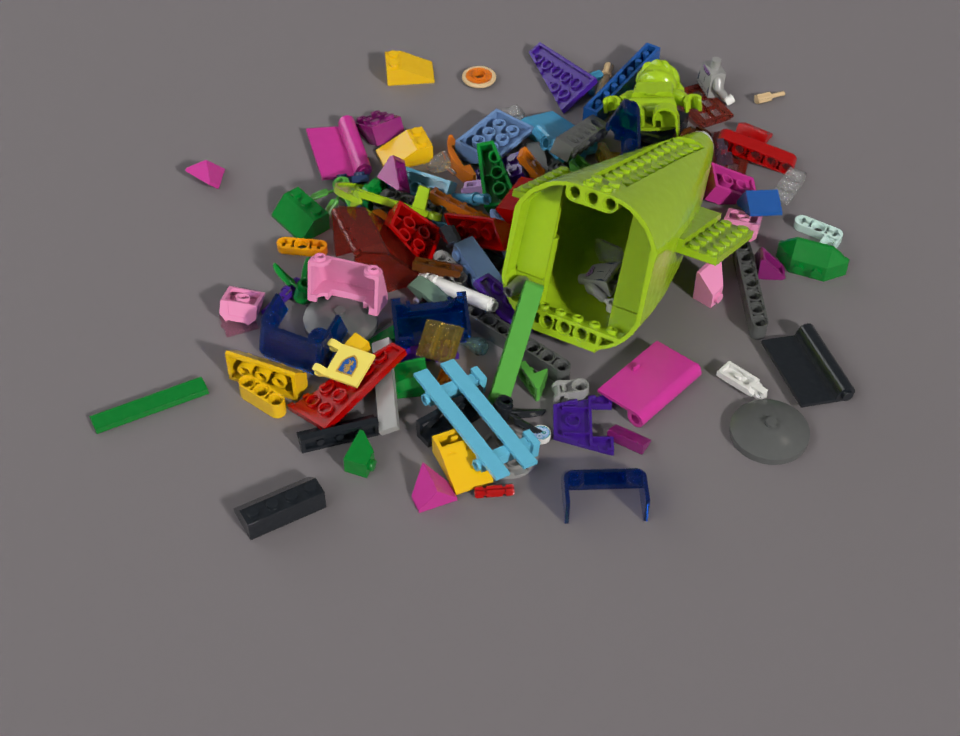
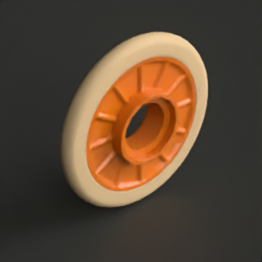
M473 66L463 72L462 80L469 87L486 88L495 82L496 74L488 67Z

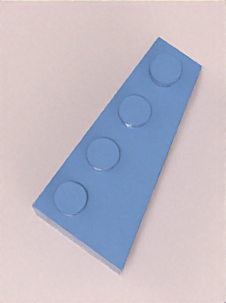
M473 236L454 244L452 258L457 264L463 266V271L467 275V283L474 291L478 292L473 285L474 281L487 273L503 284L502 276Z

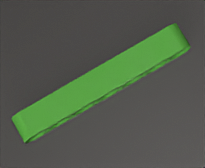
M525 280L488 396V401L491 404L494 403L499 395H507L509 397L512 395L544 285Z

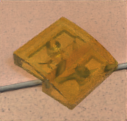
M427 319L416 355L438 362L455 359L464 328Z

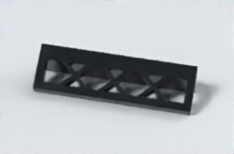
M478 385V389L483 394L484 388L481 385ZM463 394L453 399L470 423L481 418ZM439 408L416 420L417 437L428 448L432 446V436L454 429L444 415L440 417L443 413Z
M373 414L338 422L334 427L322 430L316 427L296 432L302 454L353 442L359 430H363L367 438L380 435L379 422Z

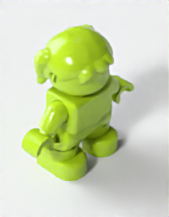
M659 59L645 62L636 76L634 90L626 91L620 96L612 95L603 99L604 113L616 110V114H620V139H623L625 128L635 131H664L676 128V137H679L680 115L677 105L684 107L685 113H688L689 109H698V111L702 112L701 95H688L685 93V89L680 83L677 69L670 65L668 61Z

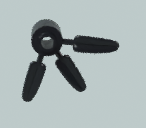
M499 395L495 399L493 407L506 423L510 416L514 419L513 423L522 429H530L532 433L536 434L542 432V430L521 418L543 415L546 409L512 410L513 400L511 397Z

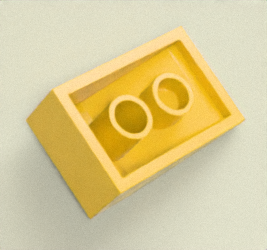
M392 50L385 52L388 86L435 83L432 61L403 51Z
M420 126L405 130L378 148L376 154L382 166L385 165L390 156L394 155L405 160L406 167H413L433 162V145L423 127Z

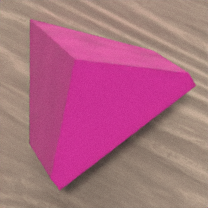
M204 160L187 167L185 171L208 185L219 189L225 168Z
M422 462L412 493V500L418 512L421 513L457 501V496L450 483Z

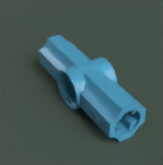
M538 124L534 127L532 134L540 143V148L543 151H548L556 160L558 159L564 163V160L550 152L558 136H554L543 124Z

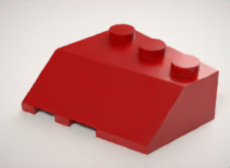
M399 201L388 212L384 224L415 257L432 259L441 237L438 232L439 227L402 201Z

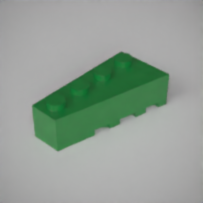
M493 140L477 143L482 194L487 193L491 196V203L484 205L488 214H490L491 209H495L513 187L500 152Z

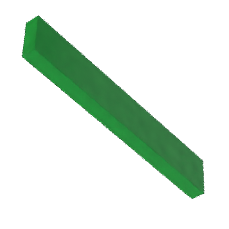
M198 377L89 417L96 434L207 395L209 391L203 378Z

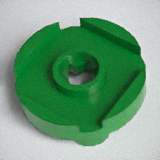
M375 177L369 184H364L362 189L379 195L384 189L388 188V185L378 177ZM362 199L361 206L370 212L373 211V202Z

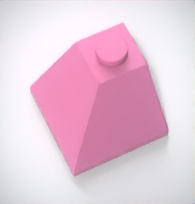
M722 262L716 266L706 263L696 273L693 299L712 308L723 298Z

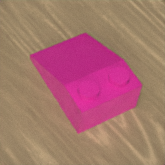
M712 162L704 199L718 205L736 204L745 191L756 190L754 178Z

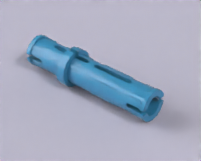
M452 193L453 198L473 206H479L480 204L489 205L491 203V196L487 193Z

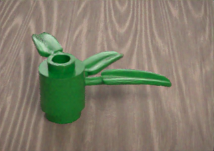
M309 256L305 259L301 279L297 284L278 264L273 263V269L278 277L287 286L293 285L296 288L293 296L294 300L302 305L309 304L311 301L307 300L308 261L311 257Z

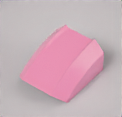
M728 208L724 220H729L736 226H747L748 230L754 231L752 238L749 240V242H752L757 238L763 216H749L743 210Z
M229 286L220 300L219 314L225 321L230 320L249 325L258 317L265 292Z

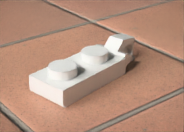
M728 361L717 371V377L746 395L753 396L758 400L767 398L768 389L763 387L759 382L760 379L731 361Z

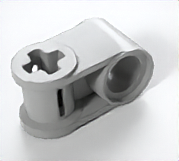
M586 379L557 380L551 385L555 395L553 397L555 404L574 399L578 401L588 399L589 383Z

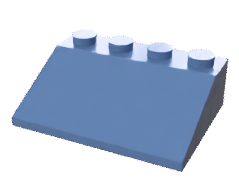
M496 108L455 141V152L459 159L466 163L479 164L477 143L493 140L501 157H504L532 134L534 127Z

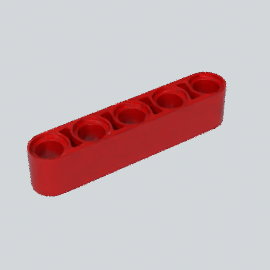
M729 129L721 130L716 140V147L726 153L785 175L791 174L794 171L797 157L783 149Z

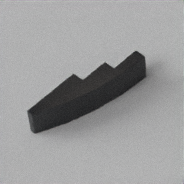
M444 225L438 230L446 247L449 249L453 248L455 243L462 240L454 225Z

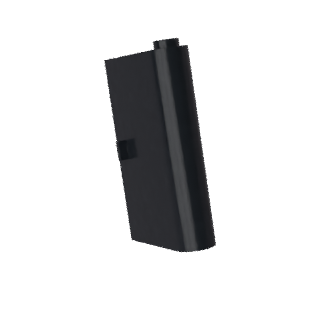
M807 323L800 326L793 336L761 341V344L801 408L848 401L853 397L855 393L854 387L813 324Z

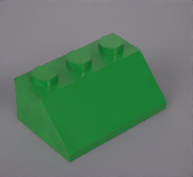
M299 187L285 193L271 214L295 238L312 239L330 229L329 213Z

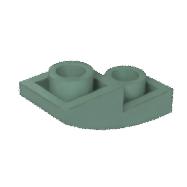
M421 275L407 286L419 300L423 297L434 310L449 298L437 285Z

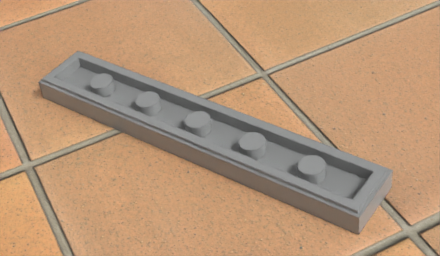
M387 337L372 343V354L392 343L391 339ZM393 368L375 386L379 433L382 436L400 430L395 371Z

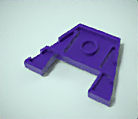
M591 395L588 396V399L581 401L574 399L553 404V440L614 456V437L593 436L592 410H612L611 400L603 395L598 397Z

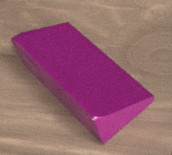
M617 424L607 431V436L614 437V443L643 455L651 443V439Z

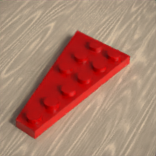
M392 342L373 353L376 358L358 388L330 379L319 385L317 391L312 394H304L302 396L303 399L295 404L291 402L287 404V407L291 412L321 430L334 427L407 355V352L404 348Z

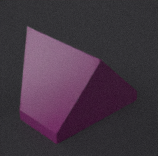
M759 248L755 253L758 278L763 280L786 279L784 265L765 248Z

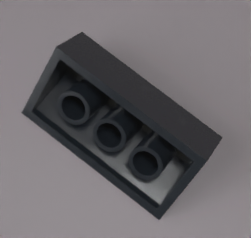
M306 477L233 509L249 539L253 540L326 508L325 492L316 478Z

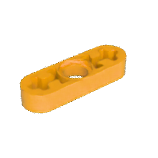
M281 237L276 242L277 250L281 254L312 257L317 253L325 255L328 253L327 243L324 240ZM302 245L307 246L306 248H302V249L298 248L299 246H302Z

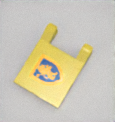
M333 338L329 339L327 345L330 346L329 349L337 353L328 368L315 363L312 367V370L315 371L314 374L358 388L376 356L342 344Z

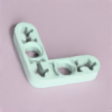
M799 215L795 218V230L820 240L819 243L834 246L836 249L841 243L843 232L840 229L805 215Z

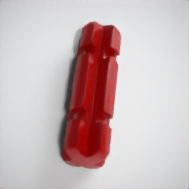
M512 483L505 484V486L498 484L486 485V488H483V486L474 487L475 498H484V496L487 498L502 497L503 494L513 496L515 493Z

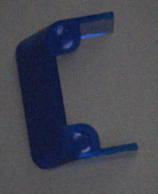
M276 293L261 317L259 350L266 358L315 375V371L312 370L313 365L318 363L327 368L335 352L329 349L330 346L327 345L329 339L333 338L341 343L348 330L340 315L337 314L327 330L315 328L309 333L307 338L278 328L288 312V308L281 296Z
M638 468L565 470L561 475L565 524H569V490L639 488L643 521H648L650 495L646 473Z

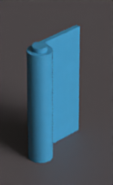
M553 111L524 117L521 120L533 127L543 124L554 136H559L575 126ZM530 134V135L528 136V137H529L530 139H532L533 141L538 142V141L533 137V134ZM600 141L596 142L587 151L584 150L580 156L585 160L586 155L608 150V146Z

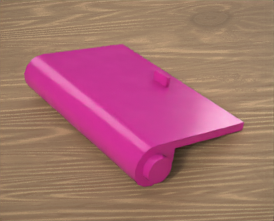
M345 115L341 117L338 126L306 128L322 181L333 180L339 174H347V177L354 176V172L364 171L365 175L371 174L372 167L352 116Z
M655 341L598 388L597 392L626 409L629 421L635 427L640 428L702 374L701 367L698 363L693 362L661 342Z

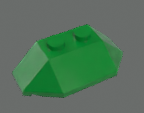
M800 237L779 241L776 257L788 272L823 282L846 275L850 261L834 246Z

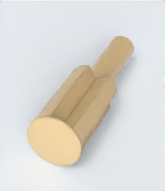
M785 92L754 95L755 104L772 101V98L784 96Z

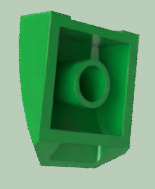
M425 357L406 360L394 367L397 399L419 397L425 394V390L413 376V373L427 368Z

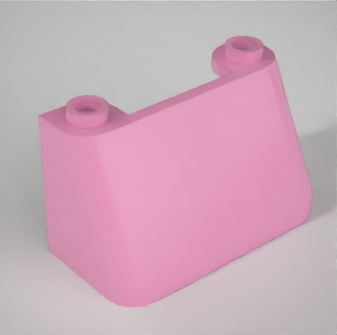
M317 253L309 259L307 300L317 302L318 297L325 296V299L329 300L332 295L363 302V308L367 309L368 307V314L378 316L387 304L388 292L383 271L377 265H367L327 256L323 253Z

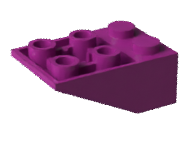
M380 110L371 112V115L367 117L360 116L355 121L359 133L371 145L375 146L387 143L404 132L401 116L380 112Z

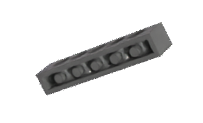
M592 114L556 137L550 152L566 162L572 158L575 159L578 154L581 155L584 150L587 151L590 146L592 147L596 142L598 143L602 138L606 137L609 124Z

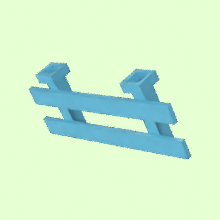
M455 359L440 363V367L452 380L442 385L438 383L427 368L413 373L414 378L425 390V394L421 395L423 404L430 407L436 405L476 455V459L472 461L475 471H488L497 481L510 475L504 463L516 459L523 469L538 463L535 457L539 454L540 441L530 429L523 431L522 438H518L478 389L477 386L481 385L484 388L483 393L486 392L487 377L478 366L470 368V374L467 375ZM463 394L503 443V446L492 450L452 398Z

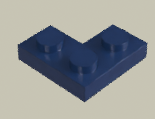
M364 171L354 172V176L347 177V174L337 175V177H347L350 183L369 182V174L365 175Z

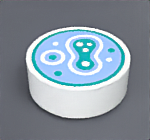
M545 425L535 426L542 430L541 433H533L540 441V445L548 443L551 439V430Z

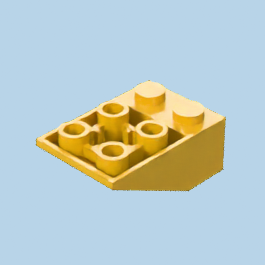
M455 429L432 436V452L456 495L473 490L476 486H484L494 482L488 471H475L472 461L476 459V455Z

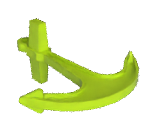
M337 182L333 190L336 195L350 201L351 208L361 205L362 199L392 208L399 202L362 189L364 185L357 183ZM419 185L413 205H406L423 217L434 221H441L442 214L426 209L431 188Z

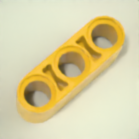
M252 375L240 377L238 384L241 398L273 418L285 416L287 410L285 397L282 393Z

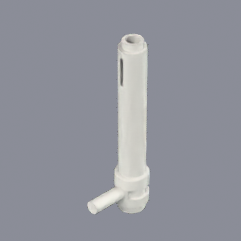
M432 273L418 274V276L421 275L433 282L452 298L490 313L495 312L498 308V302L492 297ZM415 296L413 302L419 304L423 297L419 300Z

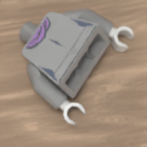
M713 57L712 61H704L696 79L697 83L707 98L720 97L727 105H731L735 102V99L724 90L726 72L720 65L721 58Z
M621 262L594 264L586 274H579L578 283L585 286L588 294L595 296L602 303L605 302L606 311L611 313L614 298L608 299L607 297H611L616 291L622 266Z

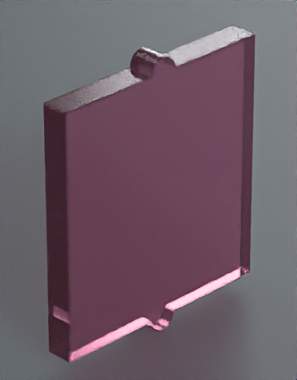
M219 315L222 323L221 328H224L227 337L259 329L256 320L247 325L241 322L225 321Z

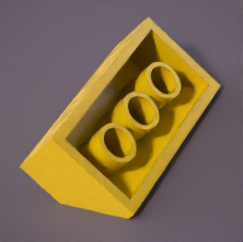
M226 350L225 352L229 379L238 382L243 375H252L282 393L285 398L295 401L300 399L308 387L307 373L302 370L238 350Z

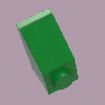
M359 430L343 458L345 472L367 478L369 473L374 471L377 461L374 458V450L363 430Z

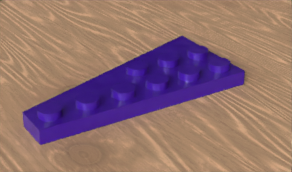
M541 42L529 51L563 114L598 83L594 76Z

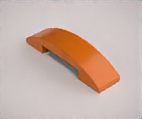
M452 134L449 135L447 140V156L452 172L463 183L476 180V173L471 165L464 166L455 152L456 140Z

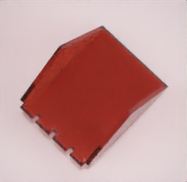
M338 206V208L332 210L331 219L336 257L353 252L356 255L354 256V262L377 265L383 271L387 292L406 288L417 278L419 273L416 270H412L415 256L384 224L385 220L365 207Z

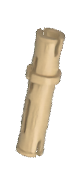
M610 62L604 64L602 71L604 76L599 80L595 95L612 78L614 66Z

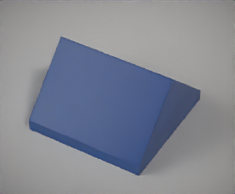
M778 189L747 190L736 202L749 216L782 215Z

